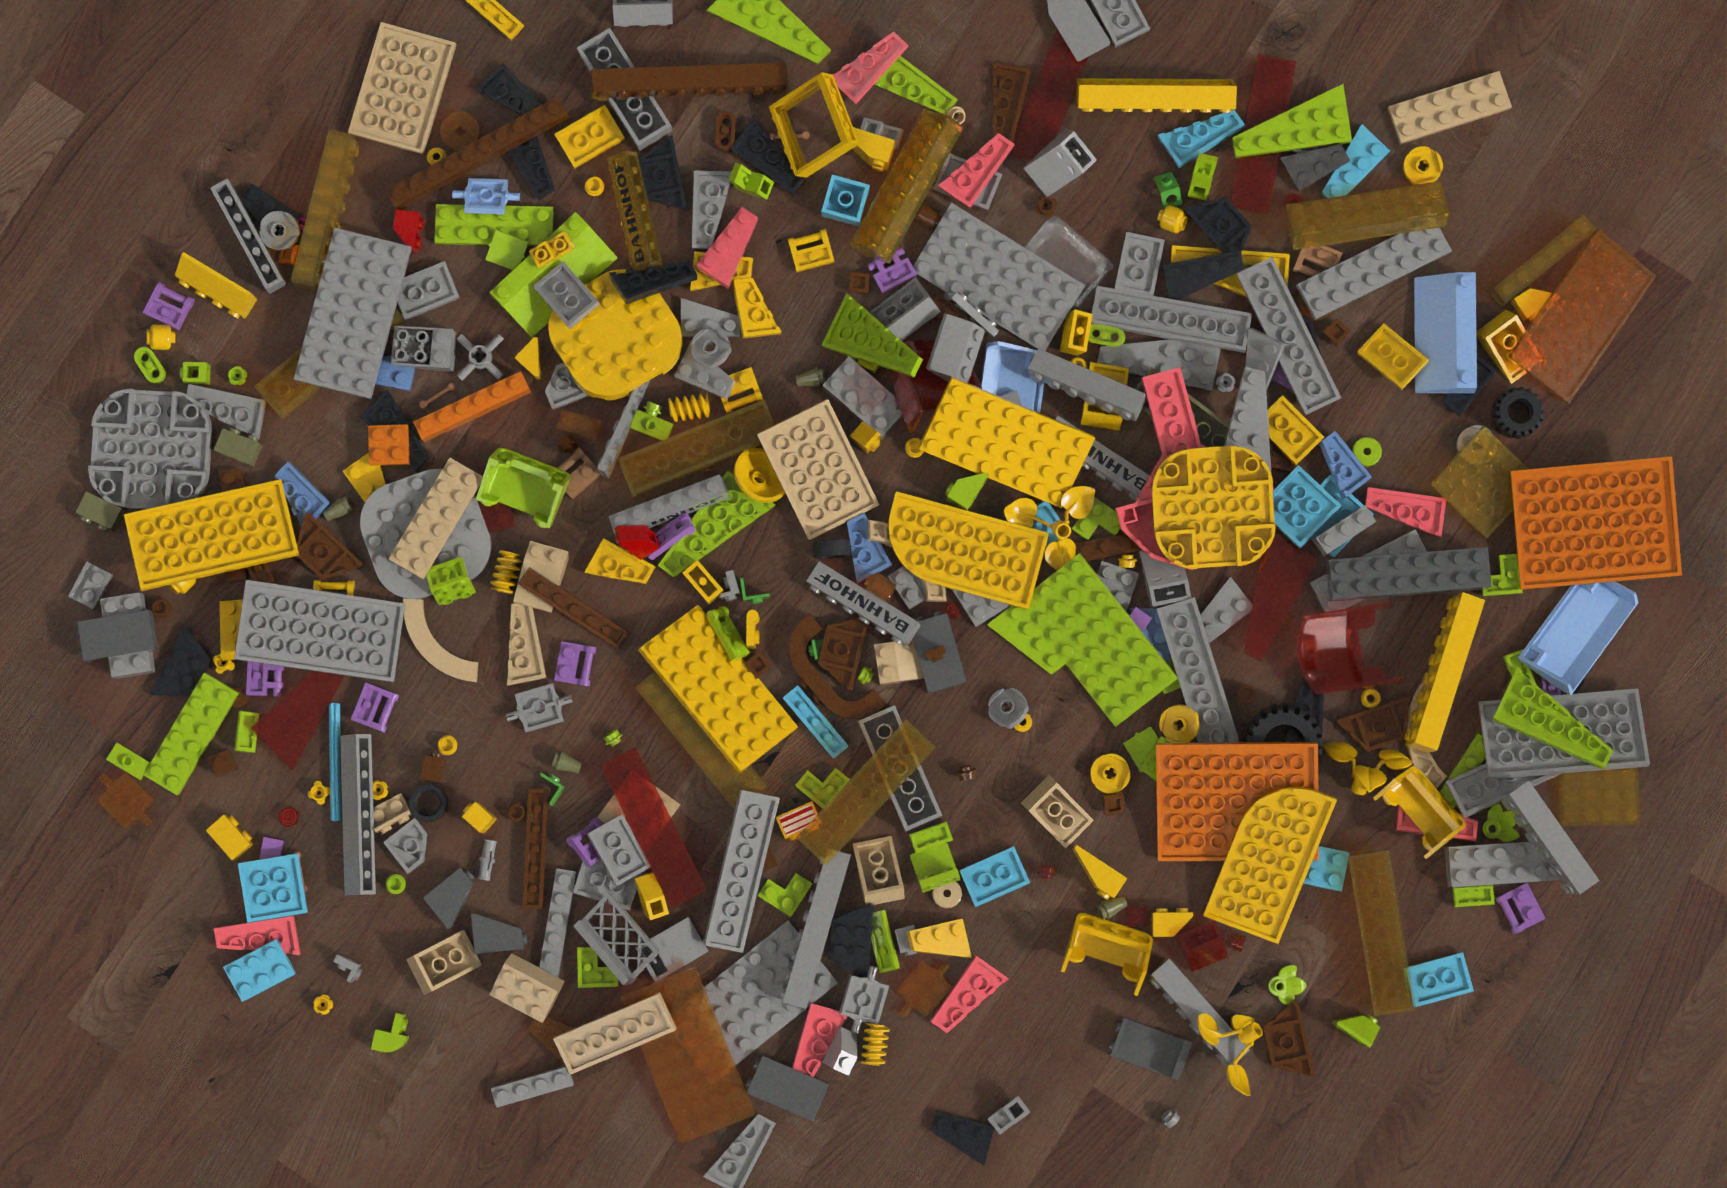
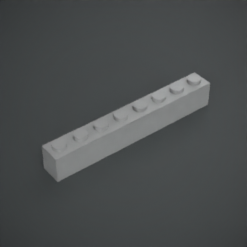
M371 734L340 736L345 895L376 894Z
M829 848L827 853H822L819 864H822L823 867L821 872L817 871L814 883L817 884L815 891L811 890L808 902L812 904L810 910H805L803 921L806 922L804 930L800 929L797 938L800 941L798 949L794 948L791 958L795 962L793 968H788L786 979L789 980L788 986H783L780 995L784 1005L806 1011L851 857L850 854Z

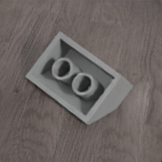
M613 0L614 26L628 27L639 25L645 27L648 25L666 26L673 24V0Z
M915 277L869 313L903 341L941 311Z
M944 314L926 369L947 382L950 381L952 376L968 383L985 330L973 322Z

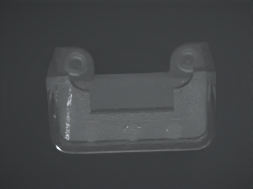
M1057 216L1047 220L1025 247L1086 285L1074 304L1076 307L1080 306L1114 267L1103 254Z

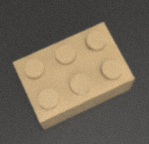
M511 953L505 961L489 995L543 1023L550 1013L565 981Z

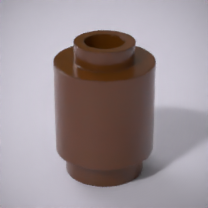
M918 203L912 215L916 222L930 229H933L934 226L937 227L942 219L939 216L940 211Z

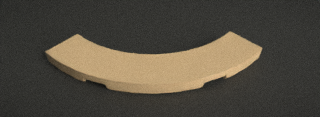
M869 520L868 541L880 542L892 547L889 536V523ZM922 580L925 600L927 602L947 601L945 587Z
M403 598V603L405 604V624L411 640L421 655L430 664L447 675L464 681L477 682L479 663L463 660L450 654L432 636L424 615V600Z
M1422 682L1416 689L1409 704L1406 731L1408 728L1410 729L1412 721H1410L1411 714L1418 706L1416 699L1418 693L1423 690L1424 684ZM1407 747L1413 766L1420 769L1437 789L1447 775L1441 771L1430 753H1424Z

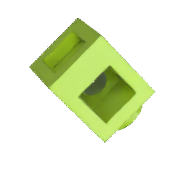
M183 362V367H180V379L185 384L210 385L211 365L207 362ZM198 371V377L194 378L193 373Z

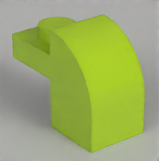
M1203 153L1198 154L1191 177L1188 197L1207 200L1218 157Z
M735 163L728 179L737 190L765 200L768 199L774 184L765 175L752 172L738 163Z
M395 1013L391 1032L381 1029L375 1030L372 1050L393 1052L406 1044L409 1035L402 1034V1031H406L408 1019H405L406 1014Z

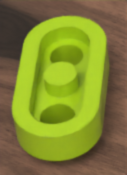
M1091 324L1088 340L1096 344L1119 347L1125 341V333L1117 327ZM1096 330H1099L1100 335L1098 337L1094 336V332ZM1114 334H1118L1119 336L1117 341L1113 340Z
M147 347L137 349L134 354V360L146 379L153 384L161 383L166 377V371L154 352ZM144 355L149 356L147 361H143ZM155 371H159L158 377H153Z

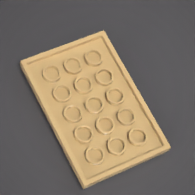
M381 22L348 134L424 155L457 44Z
M828 399L757 433L808 540L879 506L875 494Z

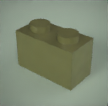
M229 427V430L222 428L214 451L254 467L263 445L258 442V438L251 435L243 437L240 435V431Z
M86 491L75 513L81 515L79 519L89 524L91 521L98 523L97 528L108 532L109 529L116 531L126 510Z

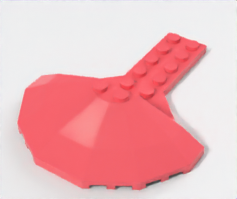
M1179 367L1141 378L1162 455L1133 504L1115 508L1120 529L1151 559L1181 567L1169 560L1156 542L1152 505V480L1160 463L1167 456L1178 450L1205 447L1199 439L1181 368Z

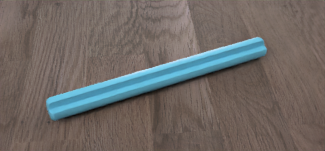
M329 703L331 821L342 820L339 703Z

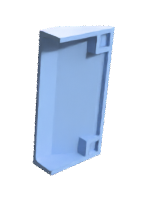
M1456 272L1414 278L1415 349L1429 361L1415 376V393H1475L1477 389L1476 272Z
M1000 341L986 343L980 388L998 396L1017 390L1022 406L1040 413L1044 382L1032 380L1028 372V367L1037 350Z
M1615 581L1571 585L1519 655L1518 660L1556 688L1572 695L1637 606L1636 592Z

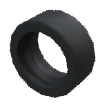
M830 539L812 543L814 559H834L851 555L850 540Z
M424 784L418 786L410 795L409 808L415 818L424 822H433L439 820L445 814L448 808V799L441 788L433 784ZM426 791L436 793L440 799L439 809L431 815L421 813L417 807L419 795Z

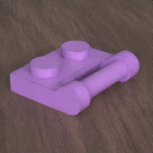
M159 282L143 313L180 330L190 309L194 305L195 299L190 296L187 298ZM163 294L184 304L182 309L159 299L160 295Z
M561 641L554 681L589 687V675L593 654H596V647ZM580 651L586 652L581 679L576 678Z
M365 682L351 720L385 733L387 728L385 725L399 695ZM382 696L388 697L379 722H373Z
M597 817L592 819L590 824L577 834L567 838L568 845L574 848L587 868L597 862L600 857L591 841L584 846L580 841L589 832L604 825Z
M1524 883L1495 898L1497 903H1500L1512 927L1513 935L1546 919L1528 883ZM1509 898H1512L1523 923H1518L1507 901Z

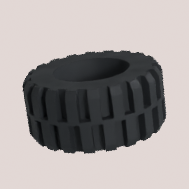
M1282 702V705L1274 703L1267 709L1265 707L1261 709L1260 713L1252 718V722L1247 728L1246 742H1265L1266 735L1272 728L1278 725H1291L1300 731L1303 742H1318L1319 761V756L1322 754L1323 749L1322 734L1316 719L1305 708L1301 709L1296 704L1288 705L1287 702Z

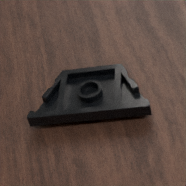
M670 135L664 142L655 146L648 154L638 159L646 200L687 210L673 136Z
M1226 197L1184 209V212L1221 253L1239 249L1242 252L1252 225Z
M183 627L149 693L150 695L190 696L203 673L207 672L212 659L188 627Z
M872 903L832 919L829 959L858 977H867L870 966L874 904Z

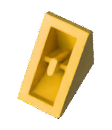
M533 337L517 354L515 359L533 377L541 379L540 344L538 337Z

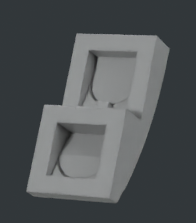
M865 117L860 128L861 130L895 140V149H898L904 132L901 128L885 125L881 121Z

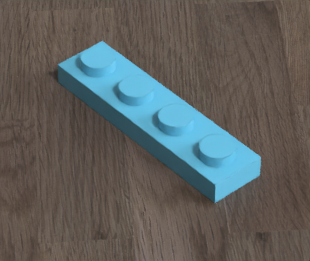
M798 685L783 697L785 702L833 759L849 747Z

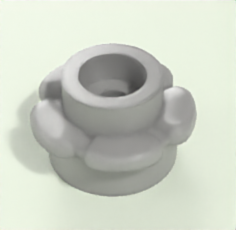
M1223 373L1220 377H1217L1216 385H1218V389L1221 392H1230L1234 389L1235 378L1233 376Z
M1169 1109L1164 1112L1161 1117L1162 1125H1166L1168 1128L1173 1127L1180 1119L1177 1111Z

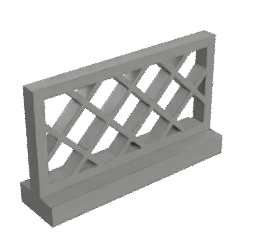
M607 893L582 920H579L574 925L575 929L622 985L633 984L637 979L636 977L660 953V950L611 893ZM608 900L613 904V913H604L605 903ZM594 915H600V927L594 926L591 923L590 919ZM604 915H613L612 927H604ZM617 916L625 918V928L617 927ZM604 929L612 930V941H607L604 938ZM617 930H625V942H617ZM630 931H636L638 943L630 942ZM617 944L625 945V956L617 954ZM629 945H638V957L629 956ZM642 945L648 946L653 951L648 957H642ZM629 959H638L637 969L634 972L629 968Z

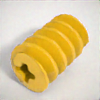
M700 393L698 400H696L694 395H691L690 401H688L686 396H683L682 402L676 397L674 403L668 398L670 416L673 417L675 422H678L679 416L685 421L687 415L693 420L694 414L697 415L698 419H701L702 413L705 414L706 418H709L708 394L704 399Z
M499 550V554L503 557L497 558L501 565L495 566L499 573H493L492 576L497 580L490 582L495 587L490 589L514 594V591L509 587L516 586V583L511 580L518 578L513 572L520 571L516 564L522 563V560L518 558L520 556L518 554Z
M865 1023L870 1028L864 1029V1032L869 1034V1036L863 1037V1040L868 1042V1044L862 1046L867 1052L861 1054L866 1060L860 1063L877 1066L885 1064V1060L880 1057L886 1056L887 1053L881 1049L887 1048L888 1045L882 1041L888 1040L889 1037L883 1033L889 1032L890 1029L885 1025Z

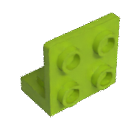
M462 557L432 566L426 575L430 591L439 605H447L454 600L468 598L476 593Z
M947 843L910 855L922 893L960 880L959 872Z

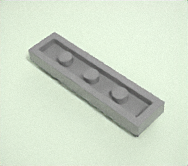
M563 1066L491 1087V1092L497 1108L573 1086L574 1082L567 1067Z

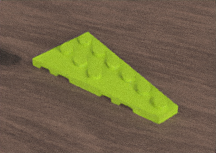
M716 0L707 9L708 13L716 15L726 22L733 23L741 27V29L766 41H770L783 49H787L816 65L831 52V49L780 0Z
M1344 85L1337 86L1233 137L1235 158L1329 146L1339 143H1351L1352 137Z
M847 293L822 343V346L826 349L915 377L923 360Z
M727 470L722 479L725 482L730 498L698 510L690 522L693 523L695 532L684 536L672 545L658 564V567L672 577H676L695 561L703 558L776 505L773 502H759L747 496L738 486L734 474Z
M1517 667L1493 717V721L1605 770L1613 750L1600 738L1584 727L1585 725L1572 717L1569 711L1548 693L1541 690L1532 679L1526 677L1522 673L1523 671Z

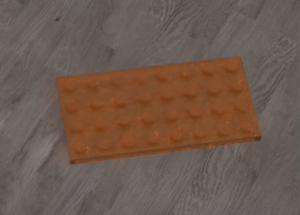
M1596 229L1508 357L1562 401L1570 403L1652 284L1656 275L1604 232Z
M696 966L620 996L624 1007L660 992L677 1029L640 1046L680 1144L755 1115Z

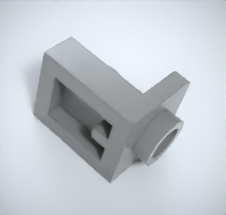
M733 570L725 572L727 577L723 578L726 589L730 588L731 591L719 594L721 600L725 599L726 602L735 600L737 595H740Z
M342 954L336 955L333 962L338 964L337 967L346 972L349 969L351 970L347 982L357 981L362 972V969H360L361 963Z

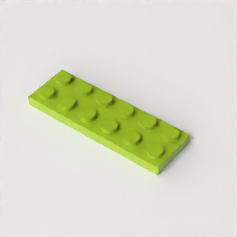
M436 204L435 244L489 245L497 229L529 241L527 246L536 247L553 233L554 207L505 206L504 214L465 213V205Z
M204 672L145 771L144 776L175 795H179L232 707L239 692Z

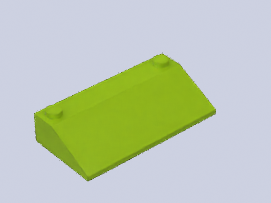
M576 212L545 240L549 241L565 231L576 249L541 268H538L530 254L490 291L491 296L531 338L535 337L549 323L550 315L553 311L533 287L538 281L564 261L585 285L599 277L618 259Z

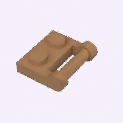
M1306 238L1292 271L1296 273L1301 272L1313 277L1321 272L1302 265L1303 260L1329 269L1339 263L1342 252Z
M579 447L574 450L575 453L558 467V469L566 471L580 458L584 462L570 474L571 478L565 492L572 500L601 475L597 467Z

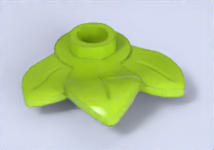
M1500 804L1491 807L1487 814V821L1482 827L1484 835L1490 839L1498 838L1503 842H1511L1519 838L1518 832L1512 828L1516 824L1513 819L1515 817L1513 812H1503ZM1491 825L1495 826V832L1493 833L1489 831Z
M1295 965L1284 966L1280 969L1278 975L1272 977L1268 982L1270 993L1278 996L1280 1002L1285 1005L1295 1001L1294 995L1302 993L1307 986L1302 979L1296 977L1297 966ZM1281 983L1280 989L1277 990V984Z

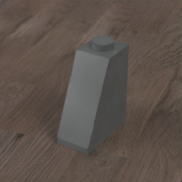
M460 867L423 897L447 929H451L454 926L475 884L472 880L475 877L468 868L464 870Z
M471 914L475 954L525 949V944H528L527 933H523L522 928L480 914Z

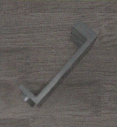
M150 610L77 622L76 636L80 639L81 647L78 648L79 656L81 659L83 658L84 662L143 651H158L153 612Z
M942 611L930 614L931 618L923 619V617L914 619L921 625L913 637L928 694L967 682L947 613L942 614ZM942 645L946 650V654L943 655L944 659L934 663L932 660L927 661L925 652Z
M1122 1017L1121 1021H1117L1114 1029L1117 1032L1115 1040H1110L1107 1049L1110 1051V1056L1179 1081L1192 1045L1191 1042Z
M765 1055L761 1059L757 1058L753 1067L756 1070L754 1077L749 1076L745 1088H748L747 1093L813 1122L829 1083L769 1059Z

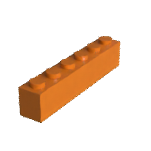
M520 371L414 421V424L422 441L425 443L531 393V390Z

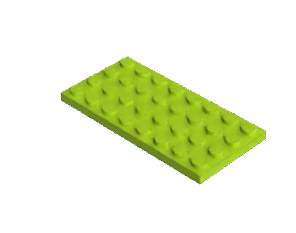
M1080 553L1034 589L1029 610L1024 609L1115 727L1178 679L1177 675Z

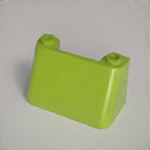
M498 448L489 457L476 500L481 501L485 506H492L498 502L533 515V520L537 526L550 528L571 475L561 469L510 449Z

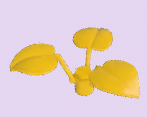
M1076 486L1068 489L1063 494L1061 505L1067 509L1064 521L1057 520L1050 524L1035 517L1038 511L1037 505L1029 498H1019L1007 505L1004 509V515L1008 522L1032 528L1033 520L1052 528V532L1058 537L1057 542H1050L1047 545L1044 557L1051 567L1059 570L1076 556V545L1068 538L1071 534V528L1068 525V514L1070 513L1076 519L1086 517L1093 507L1095 489L1088 486Z
M1338 741L1322 745L1326 754L1338 762H1352L1353 773L1351 777L1354 780L1351 790L1358 795H1365L1367 791L1370 793L1386 782V775L1379 770L1383 764L1395 770L1405 769L1412 765V761L1403 753L1393 749H1384L1379 753V758L1382 760L1376 768L1362 765L1356 766V759L1354 757L1357 756L1358 752L1351 745Z
M1206 1013L1197 1015L1199 1032L1209 1044L1218 1045L1219 1038L1237 1034L1239 1040L1246 1045L1232 1062L1233 1065L1227 1066V1077L1237 1091L1250 1096L1246 1072L1237 1063L1245 1052L1254 1045V1040L1263 1035L1261 1027L1258 1023L1254 1022L1255 1018L1245 1015H1234L1231 1017V1027L1234 1031L1221 1034L1218 1033L1217 1023L1210 1015Z

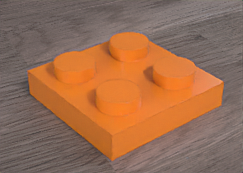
M408 424L368 426L370 466L410 465Z

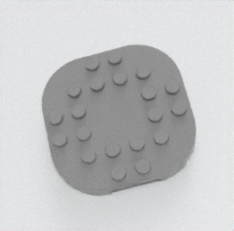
M125 389L109 395V398L102 404L100 403L94 413L91 424L93 427L91 465H88V471L92 486L104 500L123 508L150 509L199 498L202 495L210 475L212 423L209 414L197 400L177 391Z
M442 469L426 470L380 487L369 496L361 512V532L376 574L381 583L390 592L403 598L421 599L433 595L426 577L422 580L389 561V557ZM476 494L432 565L435 566L462 557L471 581L483 572L492 551L491 536L476 500Z

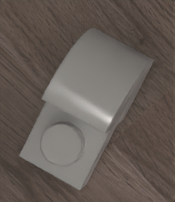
M1017 1095L988 1117V1120L997 1132L1002 1134L1031 1111L1019 1095Z

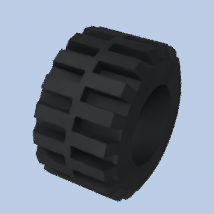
M1513 387L1502 393L1494 402V408L1491 410V415H1493L1492 423H1496V430L1500 429V434L1503 436L1507 434L1508 438L1516 437V439H1520L1530 435L1540 427L1541 421L1545 416L1543 415L1545 408L1541 406L1543 401L1542 399L1538 400L1537 397L1539 395L1537 393L1533 394L1531 389L1525 390L1524 387ZM1517 402L1525 406L1528 412V418L1525 423H1516L1510 419L1508 415L1509 404Z

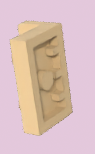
M402 793L373 808L375 833L381 832V834L392 830V825L396 823L401 825L410 820L409 816L413 814Z

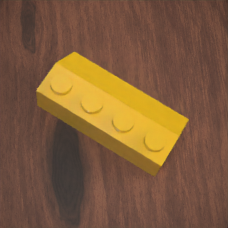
M182 253L175 276L179 279L178 283L187 289L190 286L196 289L194 293L203 299L206 296L211 298V303L222 309L224 306L229 309L228 313L238 319L240 316L245 319L257 298L248 290L188 254Z

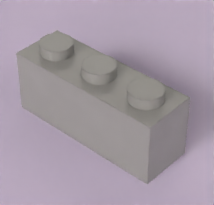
M1364 505L1316 537L1313 542L1322 555L1326 556L1374 524L1376 520L1366 505Z

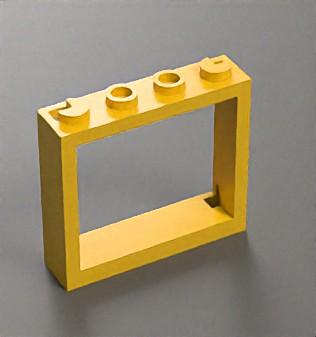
M821 72L769 106L773 116L772 120L776 124L778 136L782 140L784 152L790 161L791 169L795 176L807 178L859 145L832 74ZM821 89L841 142L806 164L787 111Z

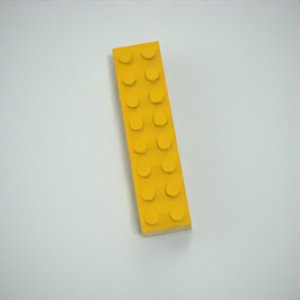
M1077 78L1076 102L1078 108H1082V111L1091 112L1094 109H1101L1104 112H1112L1113 109H1121L1122 112H1132L1133 109H1141L1142 112H1152V109H1160L1161 112H1172V109H1180V112H1192V109H1199L1200 112H1211V109H1219V112L1228 113L1231 112V109H1236L1237 85L1233 79Z
M1462 592L1448 600L1446 605L1448 612L1440 624L1442 631L1440 636L1436 637L1434 643L1436 649L1428 661L1430 668L1422 680L1424 687L1418 693L1416 699L1418 706L1411 714L1410 721H1412V724L1404 736V740H1406L1405 746L1424 753L1438 750L1485 603L1484 599Z

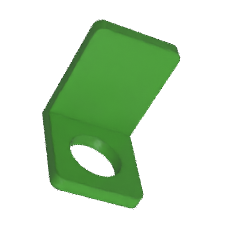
M1168 172L1154 177L1161 195L1163 208L1165 209L1168 205H1181L1180 188L1173 173ZM1176 195L1175 201L1170 203L1166 201L1168 196Z
M740 578L744 602L751 601V604H758L763 602L762 599L770 598L769 593L746 597L744 579Z
M811 639L812 644L808 645L810 657L814 656L815 661L819 660L820 646L823 643V639L816 641Z
M541 772L540 776L559 787L549 805L554 806L565 787L559 783L560 779L551 773L547 776Z

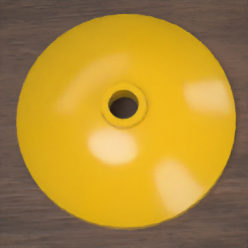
M751 448L744 451L737 458L734 465L735 480L747 496L764 503L777 501L784 496L785 491L764 449Z

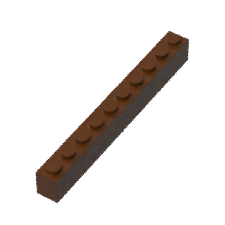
M786 62L591 69L589 76L591 99L597 98L600 101L607 100L608 98L624 100L628 97L645 99L648 96H655L656 98L675 96L682 98L687 95L703 97L706 94L723 96L730 93L736 96L745 93L760 95L764 92L781 94L785 92L788 86Z
M556 96L387 189L386 192L397 210H403L507 153L509 150L567 120L570 116L561 99Z

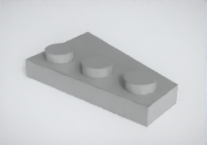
M948 291V293L945 292L943 294L944 298L954 302L955 307L960 309L965 315H970L969 320L983 328L985 334L995 337L999 332L995 328L996 323L988 317L985 319L981 315L982 311L974 304L971 306L967 302L968 298L963 293Z
M681 298L682 338H694L699 331L707 328L708 330L719 329L727 337H740V323L737 315Z
M690 342L674 377L727 400L735 381L718 366L709 369L698 364L691 354L692 342Z

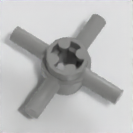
M461 334L457 341L469 351L468 359L470 363L457 376L463 381L475 368H486L496 379L500 380L504 374L491 363V351L503 338L497 334L486 346H474ZM477 353L483 355L485 353L487 356L484 357L482 362L478 363L477 357L474 355Z

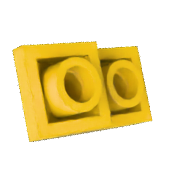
M563 231L551 240L539 244L529 252L538 268H541L576 248L567 232Z

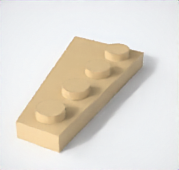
M518 603L511 604L507 686L545 679L547 677L533 608Z

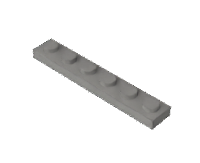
M556 868L539 968L559 978L577 872Z

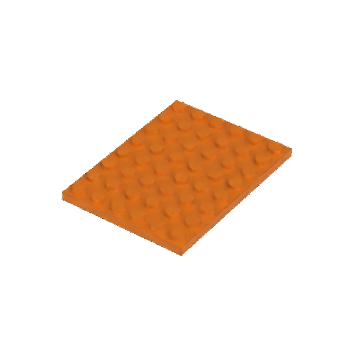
M1672 456L1510 471L1520 589L1682 576Z
M1318 742L1156 743L1158 861H1225L1242 817L1259 798L1272 791L1286 787H1305L1318 791ZM1319 846L1313 860H1319Z

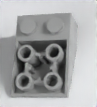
M1065 128L1023 169L1043 194L1048 197L1083 174L1097 159L1074 131Z
M394 326L391 365L454 372L457 333L453 329Z
M1143 550L1139 551L1151 608L1167 606L1192 598L1185 568L1151 559Z
M689 917L650 939L660 950V953L646 967L656 983L709 952ZM642 945V957H648L653 951L648 946Z

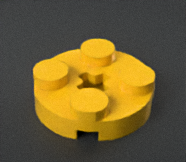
M1426 146L1412 149L1403 162L1405 177L1412 185L1417 186L1433 184L1440 177L1443 169L1441 156ZM1420 162L1428 165L1425 171L1418 169Z
M1177 704L1171 706L1160 717V730L1163 731V734L1166 736L1165 739L1170 743H1188L1199 732V715L1186 705ZM1179 720L1184 724V727H1181L1180 730L1178 725L1175 724Z
M1102 755L1092 764L1090 770L1091 782L1101 792L1108 794L1119 792L1127 786L1130 780L1129 766L1125 759L1119 755ZM1110 768H1113V773L1116 776L1107 779L1105 770L1109 771Z

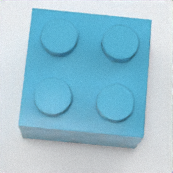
M832 175L821 216L859 227L869 195L870 185Z

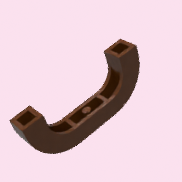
M809 613L794 629L789 646L791 662L795 671L801 677L799 680L801 685L805 689L810 688L814 693L812 697L818 704L823 703L829 711L841 718L860 720L881 711L887 704L874 689L858 701L843 700L810 664L807 658V647L811 639L822 631V628Z

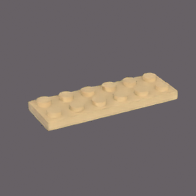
M1500 71L1391 105L1388 107V111L1399 143L1403 144L1509 110L1512 106Z
M449 458L389 557V561L424 580L480 487L483 476Z
M659 992L557 1035L553 1040L571 1075L671 1033L677 1028Z

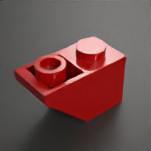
M396 209L393 229L405 245L412 248V254H417V249L421 248L422 243L419 233L424 228V218H422L420 212Z
M645 525L617 526L614 528L617 544L620 547L623 546L631 555L636 556L640 560L660 549L656 533Z

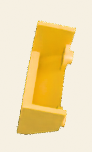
M1415 766L1410 767L1397 776L1373 797L1376 801L1383 796V800L1388 805L1397 806L1399 804L1425 834L1422 837V844L1429 851L1424 855L1425 859L1439 850L1466 826L1463 818L1422 771Z
M1080 913L1076 917L1069 938L1061 972H1065L1069 961L1079 963L1084 960L1085 955L1123 967V976L1129 981L1136 982L1134 995L1138 996L1147 973L1153 939L1145 932L1105 919L1103 920L1090 914Z

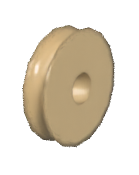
M953 882L933 889L932 895L935 903L940 907L952 908L960 902L962 890L957 882ZM950 890V897H945L943 892Z

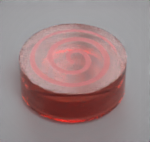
M285 807L280 811L279 821L283 826L293 827L299 822L300 815L295 808Z

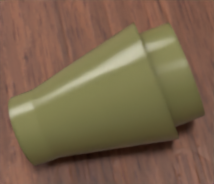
M816 367L796 375L798 387L822 386L826 382L824 369Z
M340 496L323 511V514L328 521H331L332 519L350 514L354 507L347 496Z
M561 751V753L555 752L551 767L559 771L579 773L582 762Z
M1124 896L1100 901L1096 908L1103 920L1106 918L1109 920L1128 905Z

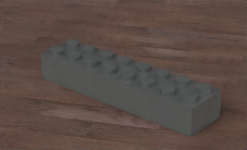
M1488 547L1332 559L1326 562L1330 602L1483 590L1492 587Z

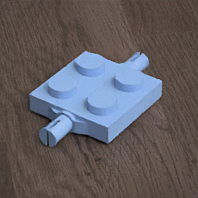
M468 178V185L465 191L453 190L452 193L453 199L460 198L465 200V213L504 214L505 205L508 200L520 201V193H508V180Z

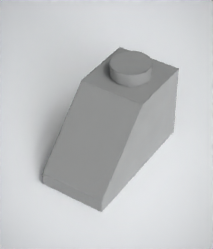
M839 1026L823 1063L849 1076L857 1059V1034Z

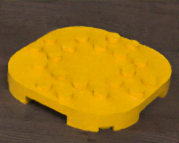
M621 269L613 270L610 272H616L617 274L626 273V270ZM609 272L584 285L600 305L571 329L564 324L554 311L550 315L548 329L554 350L569 370L577 386L593 398L597 397L611 401L627 397L632 390L661 373L664 375L670 371L680 357L682 348L681 329L677 319L660 293L625 304L611 282Z
M1235 445L1187 448L1167 456L1156 469L1152 480L1154 533L1156 542L1163 554L1173 563L1189 569L1243 566L1259 559L1270 547L1275 535L1273 479L1265 461L1250 449Z

